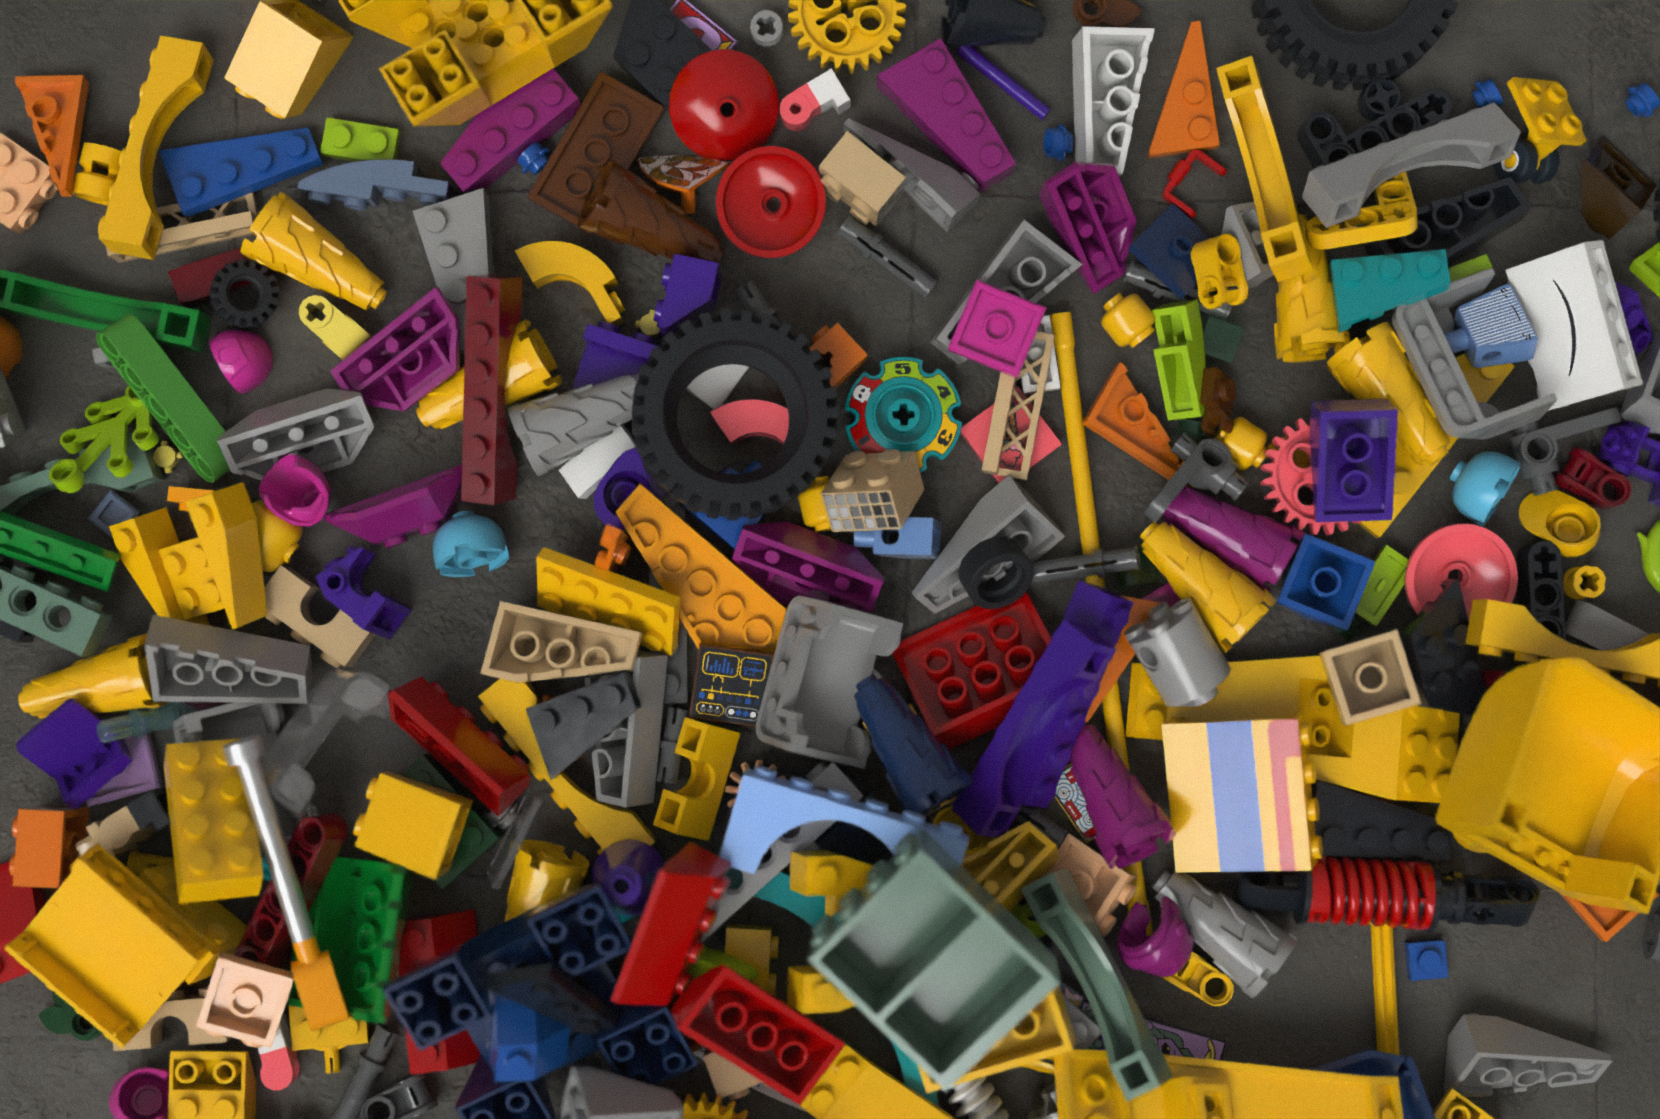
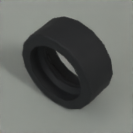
M992 537L978 543L962 559L958 571L960 583L970 599L977 606L985 609H1000L1014 603L1030 587L1034 576L1033 564L1015 540L1007 537ZM1013 561L1011 569L1001 579L990 584L979 585L982 576L994 565Z

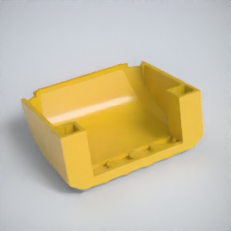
M1582 658L1543 659L1514 669L1499 678L1486 692L1470 722L1436 815L1437 824L1567 897L1590 905L1649 914L1660 879V708Z

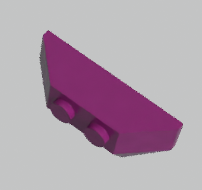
M1074 162L1045 181L1039 196L1062 249L1083 264L1077 269V272L1089 290L1095 294L1124 275L1127 265L1125 260L1129 253L1128 248L1132 244L1137 221L1117 170L1112 163Z
M435 287L330 370L342 390L361 392L367 405L407 411L460 370L459 317L441 289Z
M462 464L325 513L324 519L326 522L380 546L385 544L386 549L407 543L406 536L420 532L421 536L436 533L442 523L451 519L461 498Z
M788 521L744 525L732 557L737 566H740L746 574L780 603L789 605L796 596H805L869 613L873 610L884 581V577L856 547Z

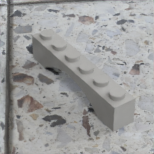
M1496 103L1481 108H1474L1452 119H1444L1433 126L1419 131H1412L1401 138L1390 142H1382L1374 148L1358 154H1350L1344 159L1328 165L1316 167L1309 171L1302 198L1327 228L1358 216L1363 203L1376 188L1386 180L1405 171L1438 165L1482 169L1511 157L1521 131Z

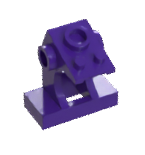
M1625 421L1623 425H1609L1602 439L1597 458L1625 477L1631 475L1653 484L1647 502L1660 507V442L1646 436L1650 430L1649 427H1644L1630 421ZM1640 448L1650 452L1645 467L1636 464Z
M354 546L349 547L346 550L348 554L346 557H338L331 560L325 565V570L315 576L325 598L351 617L353 622L360 628L391 640L412 609L401 601L375 590L368 597L364 593L362 577L376 557V554L362 547L355 549Z

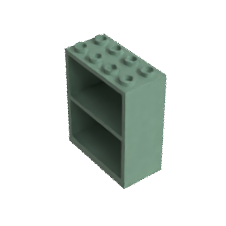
M921 828L914 836L911 833L905 835L894 848L897 853L887 863L883 860L879 861L866 876L869 880L859 890L856 887L850 889L839 902L841 908L832 917L826 914L814 925L811 930L814 934L809 942L811 947L808 960L947 1092L1060 983L1056 957Z

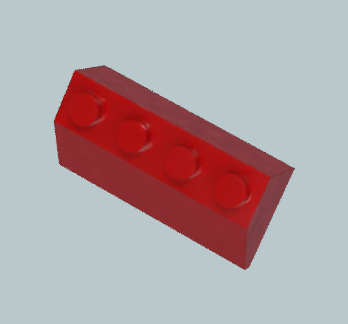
M421 676L393 689L388 694L390 719L497 817L530 786V774L528 773L530 769L527 764L518 756L513 755L510 757L501 749L503 746L501 741L489 730L481 731L474 724L476 720L463 706L456 708L447 700L449 697L447 692L438 683L433 681L430 684Z
M690 842L659 870L611 1001L617 1004L667 1006L678 994H683L693 979V975L689 973L691 965L697 963L705 948V943L701 942L703 934L711 929L718 912L713 910L717 900L722 899L729 886L730 879L726 875L731 864L730 862Z
M475 909L405 918L399 954V977L432 957L477 936L478 928ZM405 1028L410 1075L451 1070L477 1062L481 1054L466 1029L419 1051Z
M721 964L693 979L670 1010L678 1030L798 1105L802 1104L846 1045L844 1040L725 964Z

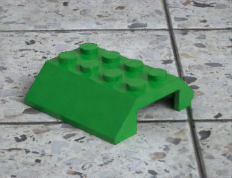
M336 856L308 914L320 952L326 950L330 952L348 1013L353 1014V1019L386 1023L390 1020L392 1006L383 993V987L396 980L397 968L400 962L399 954L402 932L405 926L407 897L411 885V869L394 863ZM294 946L292 948L291 962L298 960ZM293 980L286 1005L303 1008L295 980Z

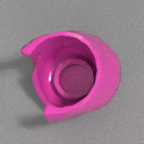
M295 453L288 454L279 459L268 470L259 486V495L264 501L266 508L277 517L298 526H311L322 520L328 509L332 491L321 469L315 463Z
M148 1066L137 1067L116 1079L108 1100L113 1118L168 1119L169 1069Z

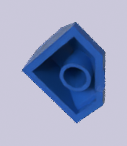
M494 993L489 1061L495 1082L536 1080L567 1062L570 1026Z

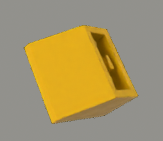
M170 1051L168 1119H256L257 1082L248 1051Z

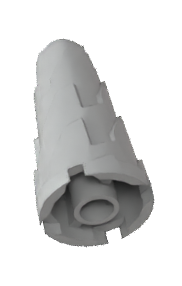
M639 373L632 376H619L595 385L589 383L560 394L551 393L507 408L515 432L524 446L522 448L537 476L548 473L551 469L574 458L584 448L613 433V429L632 419L633 393L635 384H637L639 379Z
M1165 870L1152 887L1157 891L1154 898L1160 902L1161 908L1163 897H1169L1177 904L1181 911V919L1185 922L1187 929L1193 933V941L1214 959L1213 963L1250 998L1257 996L1269 983L1266 980L1272 974L1275 975L1297 943L1296 940L1298 938L1289 931L1281 929L1254 910L1249 912L1221 892L1215 893L1186 873L1181 874L1174 871L1170 874Z

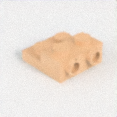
M0 133V222L22 235L25 230H28L35 224L39 216L38 211L46 200L51 199L57 193L58 187L51 178L48 170L50 169L49 165Z
M1068 833L1057 850L1059 860L1044 876L1068 868L1100 933L1105 937L1116 923L1117 918L1112 914L1119 903L1126 905L1135 894L1137 886L1132 883L1137 876L1125 868L1118 869L1116 864L1113 869H1110L1102 854Z
M221 952L196 1027L204 1029L206 1033L212 1036H229L240 1039L244 1044L251 1047L265 1046L271 1048L294 980L293 973Z

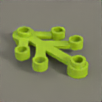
M129 385L125 390V396L103 403L94 402L86 408L85 417L92 425L80 429H68L60 436V444L70 454L81 451L85 447L86 441L95 440L75 461L63 459L50 469L49 479L58 490L67 493H74L80 490L85 482L84 472L110 444V458L106 463L107 468L116 478H123L129 475L134 468V464L127 456L128 425L135 417L137 429L132 434V440L138 448L146 451L152 449L158 443L159 436L152 428V414ZM120 412L115 418L110 419L111 414Z

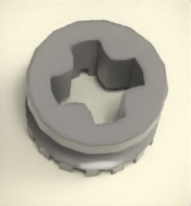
M763 10L753 16L750 30L751 36L757 45L772 47L778 41L780 42L783 36V24L777 13ZM769 21L774 23L773 30L775 33L773 35L770 33H766L764 36L759 35V23L767 24Z

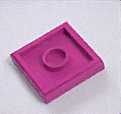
M976 280L948 351L1018 379L1046 307Z

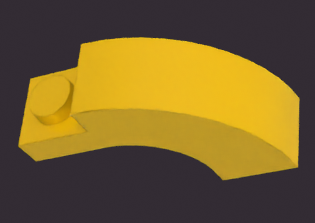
M560 241L537 242L515 250L537 289L555 281L576 283L591 294L607 323L617 327L624 323L620 313L625 311V308L616 292L613 291L610 294L606 292L619 285L607 265L596 255L580 246Z

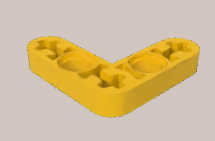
M1406 171L1391 178V181L1386 180L1376 188L1373 193L1377 205L1361 208L1358 216L1327 228L1317 216L1311 218L1306 225L1308 244L1314 249H1332L1403 237L1415 232L1418 226L1417 208ZM1399 196V198L1388 199L1389 197ZM1360 224H1369L1364 227H1355Z

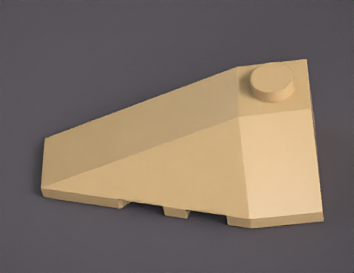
M500 601L480 674L520 683L630 671L634 668L642 633Z

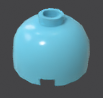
M1490 451L1476 454L1468 463L1461 460L1450 477V480L1455 482L1452 491L1454 505L1469 520L1484 527L1496 511L1495 507L1501 498H1504L1520 470L1521 463L1504 454Z
M461 511L454 514L453 519L440 527L433 541L436 570L439 569L440 574L443 576H474L476 574L472 568L489 564L490 572L504 565L509 559L507 543L502 529L495 521L482 515H475L473 511Z

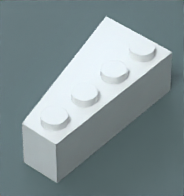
M1082 27L1072 39L1075 162L1112 163L1118 175L1121 176L1123 174L1133 129L1132 122L1139 103L1140 86L1143 74L1146 71L1147 54L1155 28Z

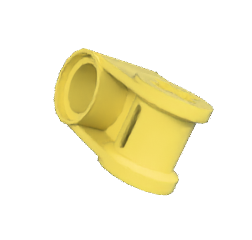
M309 296L302 301L299 307V316L302 322L323 340L322 342L342 360L346 359L371 337L347 314L344 315L322 296ZM316 308L326 316L322 321L315 318L312 314Z

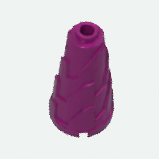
M1186 485L1162 514L1166 522L1173 524L1181 532L1198 542L1203 549L1213 553L1230 568L1244 574L1262 590L1266 589L1270 593L1272 589L1264 585V583L1267 581L1273 585L1276 584L1298 546L1290 541L1291 537L1293 536L1301 540L1305 532L1293 525L1289 527L1269 517L1253 514L1230 503L1216 500Z
M1085 724L1079 732L1071 751L1070 761L1072 767L1070 769L1087 804L1085 807L1096 832L1094 837L1100 852L1110 869H1113L1115 864L1120 869L1137 863L1159 851L1155 841L1162 836L1167 845L1176 835V830L1158 802L1154 803L1135 774L1131 775L1113 746H1108L1094 725Z

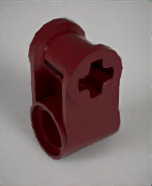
M1572 447L1569 452L1571 457L1561 473H1556L1554 476L1557 486L1578 496L1600 510H1607L1622 505L1631 495V484L1624 475L1603 464L1591 453L1577 447ZM1605 482L1612 485L1615 490V497L1612 501L1608 500L1602 492Z

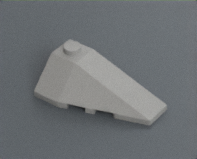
M1008 475L980 499L912 591V594L935 614L968 597L967 592L960 583L958 571L962 559L978 543L992 537H1007L1015 540L1029 560L1035 562L1061 541L1065 535L1035 499L1012 476ZM1013 561L994 565L985 572L979 584L991 578H994L995 581L1001 579L1006 575L1005 571L1012 567Z

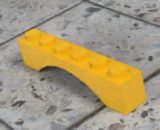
M160 35L157 48H154L151 52V68L147 81H144L140 88V103L137 113L130 120V136L126 148L122 149L119 156L120 169L116 182H113L109 188V204L106 214L101 217L98 225V238L113 253L150 260L155 259L164 229L153 195V169L156 154L165 133L175 118L192 101L205 92L214 59L202 42Z
M1252 56L1220 66L1216 70L1248 175L1270 269L1277 282L1314 271L1263 83Z
M1474 599L1472 601L1465 644L1479 646V654L1501 657L1502 651L1515 653L1514 660L1526 663L1537 662L1538 658H1582L1609 676L1610 671L1622 673V681L1645 684L1646 678L1658 680L1657 687L1660 688V633H1650L1634 643L1616 649L1591 650L1571 644L1552 634L1531 615L1525 606L1490 599Z
M499 679L478 696L484 703L480 706L483 714L491 723L494 724L498 721L507 733L503 735L505 741L516 753L522 750L528 757L530 762L527 766L531 773L540 782L545 778L554 789L550 793L553 800L562 810L569 808L577 818L573 823L586 839L592 836L601 847L597 851L599 855L608 846L626 839L637 840L651 846L658 840L634 810L597 801L594 796L580 788L565 772L557 778L550 780L526 712V708L541 703L540 694L530 682L516 683Z

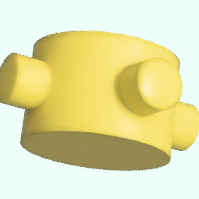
M650 309L649 314L644 315L641 320H636L635 327L641 328L643 334L651 338L657 337L661 333L659 327H657V322L654 321L655 310Z
M168 441L160 442L161 446L154 451L153 459L158 466L164 468L165 473H172V468L179 463V459L183 458V454L170 447Z

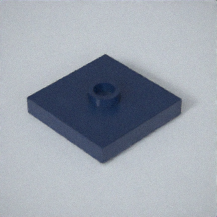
M1172 203L1131 244L1128 250L1182 300L1197 284L1194 266L1191 261L1192 247L1198 242L1210 239V237Z

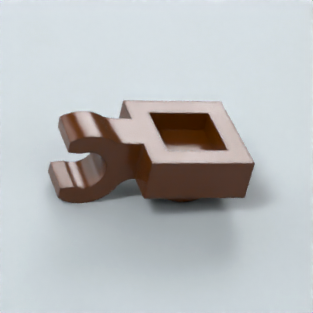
M1217 367L1203 370L1200 403L1206 407L1201 427L1210 437L1214 436L1215 427L1218 423L1219 428L1227 434L1231 433L1234 427V422L1230 415H1232L1233 400L1236 398L1235 381Z

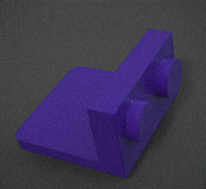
M601 321L598 322L597 326L587 324L583 336L587 344L572 389L589 383L595 385L619 376L638 374L643 364L648 362L650 352L657 346L654 345L655 339L640 333H634L631 338L619 334V327Z
M76 699L66 700L16 743L19 754L57 781L64 803L74 810L84 801L91 799L102 786L114 776L121 774L133 761L123 735Z

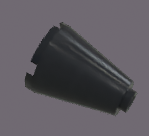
M945 0L944 5H948L949 8L947 18L942 17L941 39L945 45H950L951 47L1033 44L1036 38L1040 39L1045 30L1046 18L1042 16L1041 9L1025 0Z

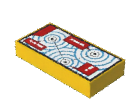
M1070 762L1063 770L1054 797L1084 842L1088 843L1095 838L1096 832L1085 807L1087 804L1070 769L1072 767Z

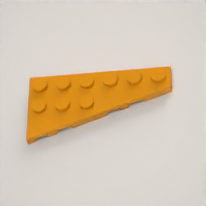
M640 482L619 506L616 514L637 549L641 552L663 591L681 597L679 618L696 647L699 649V643L775 654L787 608Z

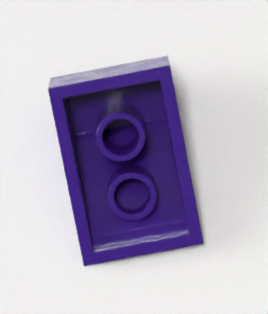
M1388 399L1311 401L1310 449L1314 517L1316 522L1392 520L1398 410Z

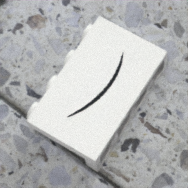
M1603 240L1583 242L1506 269L1508 283H1510L1538 337L1534 358L1528 360L1536 378L1537 396L1542 398L1555 393L1557 401L1548 411L1643 385Z

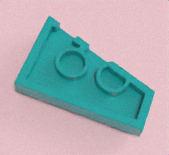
M1446 249L1331 260L1330 272L1338 333L1350 329L1352 324L1367 318L1373 320L1383 316L1385 311L1400 305L1408 306L1449 290L1451 281Z

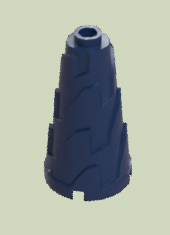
M871 675L855 686L858 690L854 695L858 711L873 739L871 744L887 773L885 774L886 779L902 811H912L925 816L941 807L940 804L958 796L974 783L945 744L939 743L918 714L915 715L898 691L890 686L883 677L877 679L875 675Z

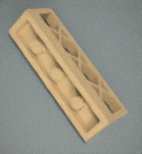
M255 192L224 203L219 211L215 208L209 209L216 214L215 217L195 223H189L193 216L188 218L184 216L182 218L177 215L182 213L179 204L157 208L160 218L171 215L179 220L180 223L176 227L163 229L156 255L253 235L249 228L259 214ZM247 201V212L225 215L233 202ZM106 247L107 255L119 263L140 259L139 257L113 253Z
M1036 333L1034 340L1046 342L1044 354L1031 365L1025 359L1024 365L1026 368L1020 371L1018 379L1030 372L1038 384L1036 393L1022 401L1015 390L1018 379L1002 372L1000 373L983 460V473L1003 477L1010 475L1014 479L1027 481L1054 344V334ZM1041 364L1040 375L1038 377L1033 369ZM1014 395L1019 404L1011 409ZM1034 400L1033 411L1031 414L1026 405ZM1023 408L1031 420L1028 430L1015 437L1008 427L1009 417ZM1007 431L1012 441L1004 445ZM1027 437L1026 447L1024 450L1019 441ZM1013 445H1016L1024 456L1021 471L1000 468L1002 453Z

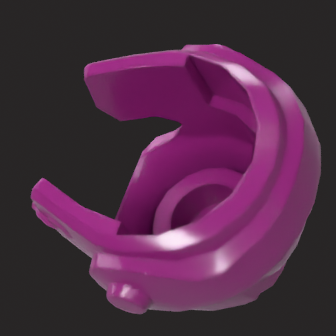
M1163 897L1160 917L1162 922L1152 936H1147L1146 927L1151 920L1147 905H1141L1136 902L1126 916L1118 933L1117 946L1120 958L1130 969H1141L1146 973L1160 977L1176 974L1187 964L1193 949V933L1187 929L1185 922L1181 919L1179 907L1169 897Z

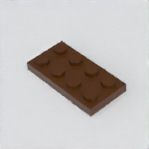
M600 71L527 198L579 228L577 223L582 205L587 194L593 193L596 187L593 182L608 161L614 160L630 171L663 116L665 108Z

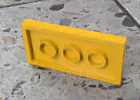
M546 547L542 548L537 555L538 607L556 614L641 632L640 645L645 646L649 650L658 651L672 657L678 647L681 597Z

